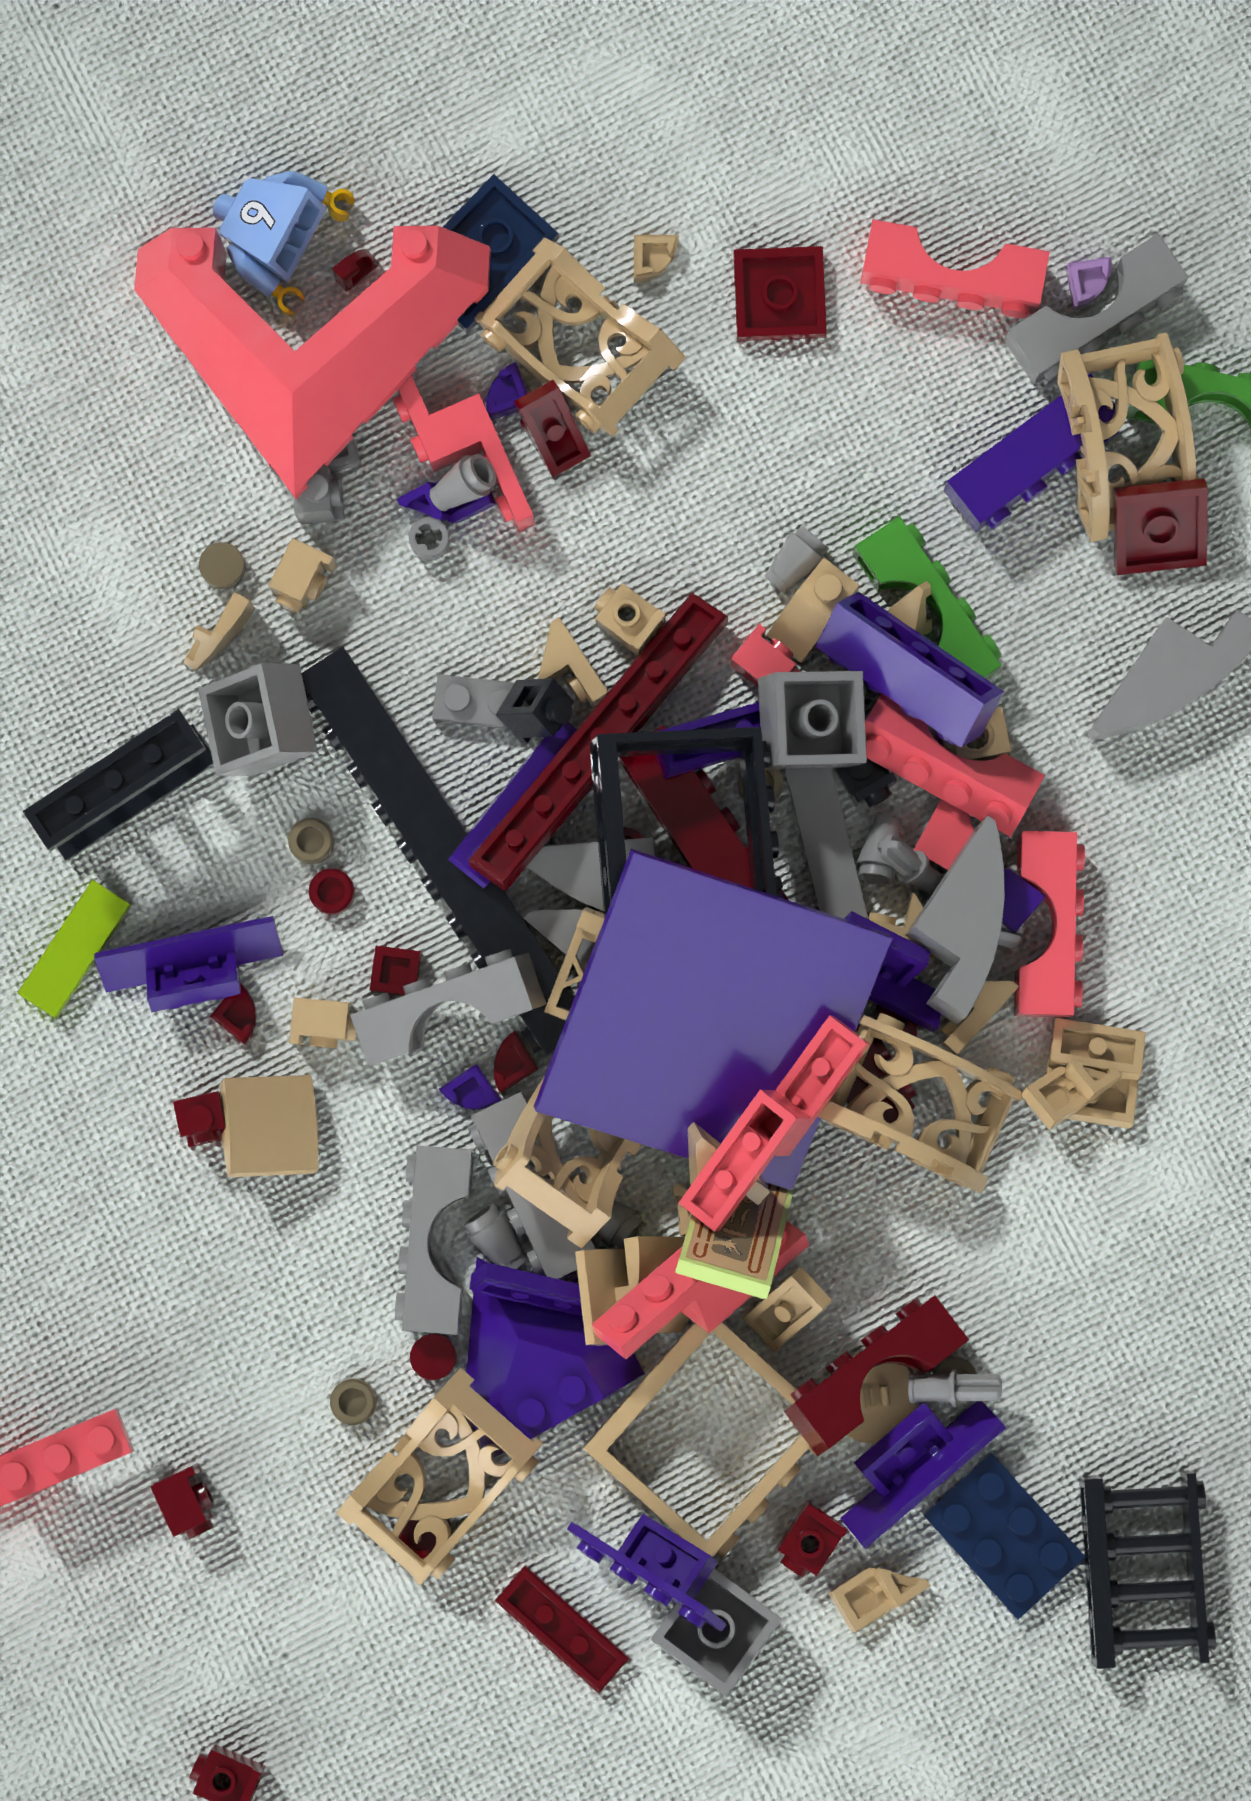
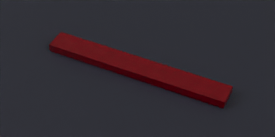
M691 593L468 860L469 866L506 892L593 787L590 743L597 734L639 732L728 624V616L694 593Z

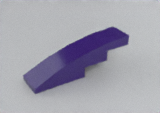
M569 722L563 724L554 737H544L532 754L522 763L503 790L493 799L448 860L483 889L490 880L469 866L468 860L576 732L577 729Z

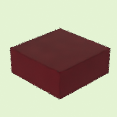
M376 945L369 990L371 992H388L389 994L404 996L403 986L418 981L422 952Z

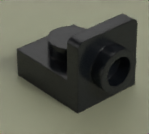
M868 758L867 763L833 768L855 807L866 802L868 807L872 808L893 795L889 788L894 786L897 781L894 773H890L888 769Z

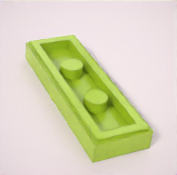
M92 879L17 994L58 1019L95 963L94 953L103 951L132 905Z

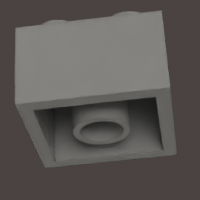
M260 663L198 688L216 776H255L318 752L300 664Z
M863 671L774 672L758 678L762 741H766L767 751H770V766L765 769L843 768L867 763Z
M714 1568L694 1599L709 1608L726 1623L722 1632L705 1622L701 1629L696 1627L677 1613L681 1606L676 1603L652 1636L651 1641L727 1698L781 1623L782 1618Z

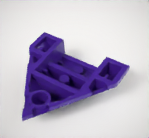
M476 1257L475 1271L484 1265L486 1261ZM473 1292L466 1373L474 1379L470 1387L529 1439L536 1437L599 1402L645 1374L634 1353L625 1359L608 1345H586L583 1317ZM471 1422V1424H472V1426L474 1427V1429H475V1430L478 1429V1427H476V1426ZM487 1435L479 1439L482 1448L487 1444H496ZM501 1448L494 1451V1458L505 1453V1451Z

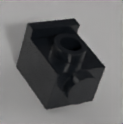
M554 678L516 680L497 711L496 716L521 744H528L533 737H554L563 724L571 719L574 701ZM524 701L529 705L528 707H521Z

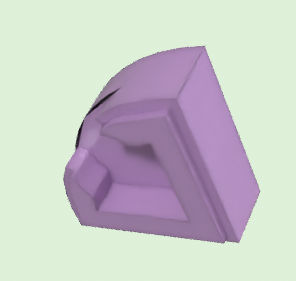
M1111 257L1067 263L1066 274L1073 311L1090 305L1102 294L1112 270Z

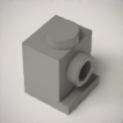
M322 466L307 482L308 488L297 499L293 497L294 513L300 524L345 521L342 476H332L328 466Z

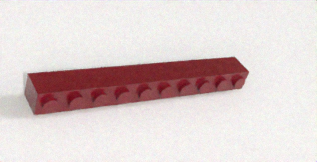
M663 725L653 732L666 729V727ZM656 755L618 757V761L689 868L749 888L752 887L748 846L744 847L735 834L741 827L729 808L725 806L720 810L710 796L716 789L702 768L696 772L691 771L665 779ZM781 888L783 898L789 900ZM858 1024L857 1029L855 1031L856 1033L859 1029L860 1024ZM874 1038L862 1066L876 1077L881 1078L886 1073L877 1067L874 1054L881 1055L884 1060L891 1058V1055L882 1040ZM857 1076L844 1105L847 1106L869 1084ZM911 1084L896 1090L908 1101L912 1110L916 1108L911 1099L917 1096ZM886 1097L881 1102H885L893 1108L885 1110L883 1118L887 1123H892L897 1120L899 1112L895 1104Z

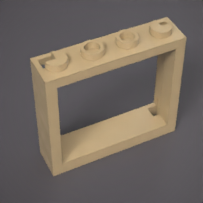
M694 1322L584 1445L583 1449L680 1537L712 1557L716 1554L722 1559L739 1540V1537L734 1533L746 1519L753 1524L770 1505V1502L765 1498L776 1484L784 1489L801 1469L796 1464L799 1458L807 1449L813 1454L815 1452L800 1434L711 1536L706 1539L607 1450L708 1337L710 1333ZM723 1322L711 1331L792 1405L795 1403L790 1394L797 1389Z

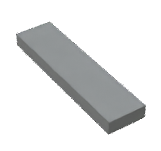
M832 768L784 769L818 910L843 919L851 911L868 918Z

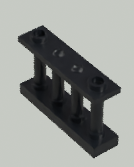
M177 709L23 810V813L47 850L51 852L57 848L64 860L68 861L212 767L214 764L211 750L193 724L190 725L183 713Z
M1180 1470L1181 1486L1124 1490H1111L1110 1486H1103V1478L1098 1475L1079 1476L1084 1555L1086 1556L1084 1562L1091 1663L1097 1669L1116 1668L1115 1655H1122L1123 1650L1192 1646L1193 1658L1198 1662L1210 1663L1209 1650L1216 1649V1634L1213 1621L1207 1622L1199 1521V1509H1205L1206 1494L1203 1480L1197 1481L1196 1473L1190 1470ZM1182 1505L1184 1533L1114 1537L1113 1532L1107 1533L1105 1514H1112L1113 1509ZM1186 1552L1188 1580L1118 1584L1116 1579L1110 1580L1109 1561H1115L1116 1556ZM1189 1599L1191 1627L1121 1631L1120 1627H1113L1112 1608H1119V1603Z

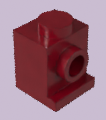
M219 1091L173 1101L180 1137L187 1138L189 1148L222 1141L221 1134L226 1126Z
M198 1463L150 1486L173 1537L185 1532L188 1539H191L214 1528L211 1522L213 1516L210 1508L215 1506L213 1497L205 1482L197 1483L194 1477L195 1474L202 1471Z
M806 1501L777 1545V1550L784 1554L780 1563L802 1578L807 1571L817 1576L841 1538L848 1531L846 1526L809 1501ZM813 1535L817 1537L819 1545L815 1551L806 1552L802 1549L801 1542L805 1536Z
M215 1744L210 1750L209 1755L200 1752L193 1766L189 1779L197 1783L192 1794L208 1801H252L266 1765ZM216 1774H227L231 1779L230 1787L224 1789L217 1786L215 1783Z

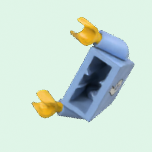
M287 171L267 176L264 180L249 178L244 181L236 198L225 193L221 194L213 205V215L216 219L223 221L220 226V235L229 242L227 254L241 278L266 297L272 295L278 299V306L283 314L295 316L293 311L283 305V299L285 296L293 294L304 302L303 294L295 287L284 288L279 284L280 280L285 282L290 280L327 210L323 204L328 205V212L332 219L344 222L349 219L350 214L338 209L334 203L341 200L354 205L355 199L353 194L347 189H338L332 193L327 191V185L297 171Z

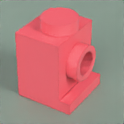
M760 623L732 656L730 666L757 688L758 678L774 672H800L796 668V663L791 660L794 656L793 652L775 638L770 642L765 640L766 628Z

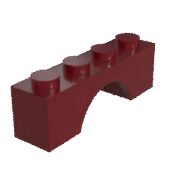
M936 1295L924 1304L918 1298H915L895 1314L901 1322L887 1331L884 1325L881 1324L861 1340L862 1344L866 1347L862 1352L853 1358L846 1351L825 1367L831 1375L819 1385L811 1378L790 1394L795 1403L787 1408L784 1413L817 1456L827 1451L864 1422L860 1404V1393L863 1381L873 1367L883 1364H899L909 1367L919 1374H925L969 1341L968 1337Z

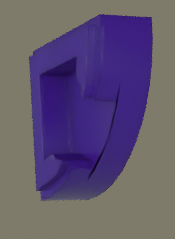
M516 362L503 368L489 389L486 409L491 421L518 412L514 401L527 394Z
M475 1064L439 1088L440 1092L448 1100L467 1109L482 1110L501 1101L478 1064Z

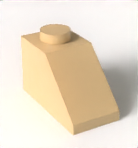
M823 558L796 591L767 633L766 638L770 641L775 638L793 652L794 656L792 658L799 664H802L815 648L836 603L858 592L860 585L826 558Z

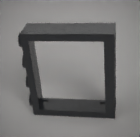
M761 727L597 734L590 743L604 919L626 864L618 757L739 751L752 889L781 898L782 880L780 876H775L773 858L778 857L779 840L777 832L771 831L769 813L774 811L775 798L773 787L766 785L765 768L770 766V751H767L766 741H762Z

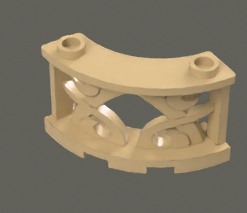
M543 238L533 249L535 255L486 310L484 312L480 311L474 319L485 329L480 336L494 350L501 353L505 349L543 384L554 380L560 388L567 405L577 412L575 414L576 419L585 428L594 434L600 428L613 437L619 431L615 425L668 367L675 371L686 357L659 327L641 317L624 303L619 308L614 300L611 301L605 295L602 297L600 294L605 290V287L565 247L547 238ZM549 268L550 270L539 297L528 289ZM573 297L579 299L582 303L579 312L573 314L556 308L558 301L560 306L568 310L566 303L568 299ZM521 298L538 309L537 317L526 311L515 314L517 319L527 324L525 332L518 334L510 331L501 319ZM598 316L605 321L599 333V349L605 363L581 367L559 365L554 346V320L564 325L580 326L592 322ZM620 336L626 339V343L622 347H615L616 352L620 356L615 359L608 345L612 338ZM538 344L542 363L527 349ZM634 367L629 374H627L626 371ZM616 375L621 383L612 392L611 383L608 378ZM566 383H583L580 393ZM597 390H605L608 394L607 399L601 405H597L592 400L593 393Z
M1167 333L1157 334L1155 339L1080 354L1079 349L1061 353L1057 383L1067 411L1072 435L1081 434L1083 446H1080L1081 453L1084 454V458L1076 460L1078 482L1076 507L1090 542L1108 539V531L1114 530V488L1162 483L1169 477L1172 479L1171 482L1199 479L1196 474L1195 447L1190 412L1181 374L1184 372L1183 357L1178 347L1172 348ZM1152 360L1157 373L1156 382L1148 385L1144 379L1145 370L1139 369L1135 372L1132 379L1133 388L1127 386L1125 365ZM1113 368L1114 381L1088 377L1087 374ZM1111 397L1115 398V410L1112 419L1108 422H1102L1098 416V409L1102 405H1106L1108 409L1112 410L1113 402ZM1164 397L1166 410L1156 401ZM1128 404L1146 414L1162 430V435L1154 452L1139 471H1137L1135 465L1126 456L1114 451L1105 450L1103 442L1116 434L1123 426L1127 416ZM1172 454V465L1166 464ZM1119 464L1126 474L1127 481L1124 482V477L1118 474L1116 479L1109 481V469L1113 465Z
M879 1013L877 1020L862 1015L857 1034L868 1041L870 1045L818 1117L838 1129L886 1150L889 1149L891 1142L897 1144L895 1151L909 1157V1161L933 1172L943 1179L982 1194L989 1180V1177L982 1173L1014 1099L1021 1101L1023 1098L1021 1096L1022 1091L1012 1085L1015 1077L994 1067H989L988 1071L961 1057L902 1031L905 1024L893 1017ZM874 1038L889 1043L895 1050V1056L890 1061L884 1060L879 1054H874L877 1067L886 1073L881 1078L876 1077L862 1066ZM913 1051L933 1060L913 1064ZM960 1074L970 1078L973 1082L965 1088ZM858 1076L869 1085L855 1096L845 1108L844 1104ZM941 1077L953 1103L955 1120L941 1119L925 1127L917 1139L911 1137L914 1128V1116L911 1106L903 1095L896 1090L919 1080ZM983 1091H988L983 1106H980L978 1101L980 1094ZM886 1097L895 1104L899 1112L897 1120L892 1123H887L883 1118L884 1111L893 1108L891 1105L881 1102ZM971 1114L978 1115L975 1124L971 1123ZM947 1129H956L955 1136L945 1134L947 1144L945 1147L940 1148L937 1142L940 1132Z
M543 1078L523 1109L507 1143L501 1148L494 1159L493 1165L497 1168L494 1186L500 1190H504L508 1186L568 1229L567 1239L582 1249L611 1218L614 1199L624 1177L617 1172L621 1166L620 1163L627 1152L635 1156L642 1144L589 1128L590 1137L596 1148L600 1151L597 1158L581 1156L561 1164L552 1133V1119L555 1117L536 1112L534 1109V1103L544 1080ZM530 1159L534 1162L535 1172L526 1167ZM579 1167L584 1170L587 1177L584 1183H582L579 1179V1174L571 1178L568 1176L574 1169ZM549 1174L550 1177H551V1180H550V1182L548 1183L546 1180H544V1179L541 1178L540 1176H544V1175Z
M462 1368L433 1397L406 1430V1434L395 1445L393 1449L399 1454L395 1456L391 1451H388L336 1512L349 1525L352 1522L414 1576L413 1580L420 1586L430 1574L437 1580L456 1559L449 1552L514 1477L522 1483L540 1462L533 1455L543 1442L537 1437L531 1441L470 1387L474 1379ZM471 1422H472L476 1427H478V1429L475 1430L474 1427L472 1426ZM439 1429L447 1430L450 1434L449 1440L459 1433L461 1440L451 1445H443L437 1438V1432ZM487 1435L496 1444H487L482 1448L479 1439ZM419 1447L428 1454L442 1457L455 1455L465 1449L469 1465L468 1495L449 1501L420 1502L426 1487V1473L422 1462L414 1453ZM501 1448L512 1459L507 1463H499L494 1458V1451ZM486 1473L501 1477L485 1496ZM401 1474H408L414 1479V1490L410 1500L402 1499L408 1492L409 1487L403 1489L398 1486L397 1478ZM366 1507L384 1515L399 1518L393 1531L391 1532ZM470 1513L451 1535L450 1526L446 1519ZM409 1520H419L414 1529L416 1544L421 1541L422 1534L425 1532H432L436 1536L434 1549L424 1559L420 1558L399 1539Z

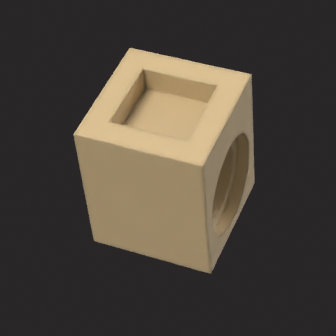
M1002 707L995 709L983 731L986 739V744L983 748L975 750L968 748L966 745L961 748L940 738L941 745L944 748L970 760L987 761L1000 757L1005 753L1010 755L1012 752Z

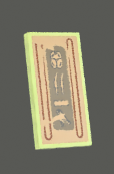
M766 1183L770 1193L764 1200L757 1205L745 1196L718 1232H714L691 1214L675 1272L751 1296L767 1299L794 1187L793 1190Z

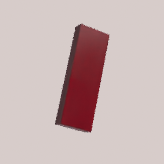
M526 1564L495 1599L496 1603L597 1693L604 1689L630 1658L628 1654Z

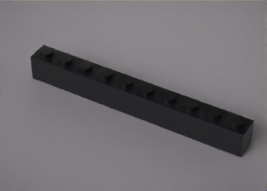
M342 646L302 672L309 711L311 714L318 710L321 711L329 723L322 728V731L336 752L344 747L354 761L346 766L360 789L369 784L377 796L378 800L371 803L385 827L392 822L396 825L403 836L396 841V844L410 864L418 860L428 874L420 880L434 902L443 897L451 909L452 913L445 918L459 940L468 935L477 951L472 953L470 957L478 969L487 967L485 957L507 949L512 950L514 957L529 952L547 1005L559 975L505 891L491 881L483 889L448 860L467 834L345 648ZM568 987L563 989L557 1005L570 1010L574 996ZM546 1005L519 1014L527 1025L520 1033L535 1054L542 1049L547 1057L553 1055L566 1020L544 1012Z

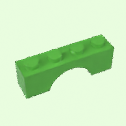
M1148 360L1137 363L1135 372L1139 369L1145 370L1144 379L1148 385L1154 384L1157 380V373L1153 361ZM1198 362L1194 363L1193 366L1184 364V372L1181 374L1188 407L1203 402H1215L1226 405L1237 411L1251 429V373H1239L1236 377L1220 373L1219 367L1209 363ZM1164 397L1156 401L1166 410ZM1128 404L1127 418L1156 424L1142 411Z
M899 516L856 544L852 555L876 591L902 589L911 592L917 586L928 581L931 585V595L926 597V602L932 608L938 620L940 635L938 646L986 679L999 671L1002 665L998 659L1002 657L998 646L988 634L982 637L972 623L976 620L974 611L963 597L958 600L955 598L947 586L951 583L947 571L938 560L931 563L922 549L926 546L925 540L913 523L906 526Z

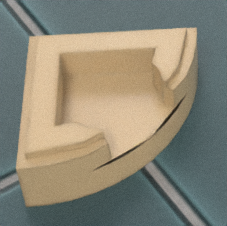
M634 235V282L653 279L669 267L677 252L679 235Z

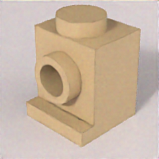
M292 538L268 585L272 593L277 596L275 603L291 612L299 614L302 608L306 609L310 599L317 601L327 581V577L323 575L324 571L327 570L334 573L337 567L334 558Z
M623 583L617 591L609 587L594 606V609L599 612L595 618L596 625L637 656L642 653L666 622V613L655 608ZM624 607H630L635 611L636 615L633 620L625 622L619 618V611Z
M294 997L289 1043L295 1046H303L304 1037L311 1038L310 1046L337 1049L338 1040L357 1041L358 1036L350 1016L353 1014V1005L349 1002Z

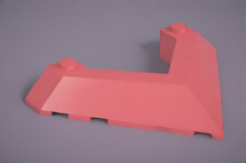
M394 226L391 268L296 351L225 282L227 251L216 228H171L140 247L137 253L134 290L154 314L180 351L192 363L197 373L235 422L240 425L269 466L281 478L293 497L297 499L308 488L307 482L323 465L328 466L353 439L352 434L362 423L367 424L415 372V365L431 348L436 349L459 324L458 318L473 302L477 304L489 291L491 249L488 245L441 226Z

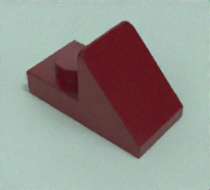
M554 380L514 401L522 418L520 420L522 427L553 478L591 457V453L560 388Z

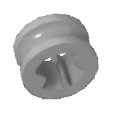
M425 517L416 521L410 528L409 544L414 554L420 559L434 561L443 557L448 551L450 537L444 523L436 518ZM431 528L433 534L442 535V540H436L437 547L433 550H428L425 544H417V538H423L421 531Z

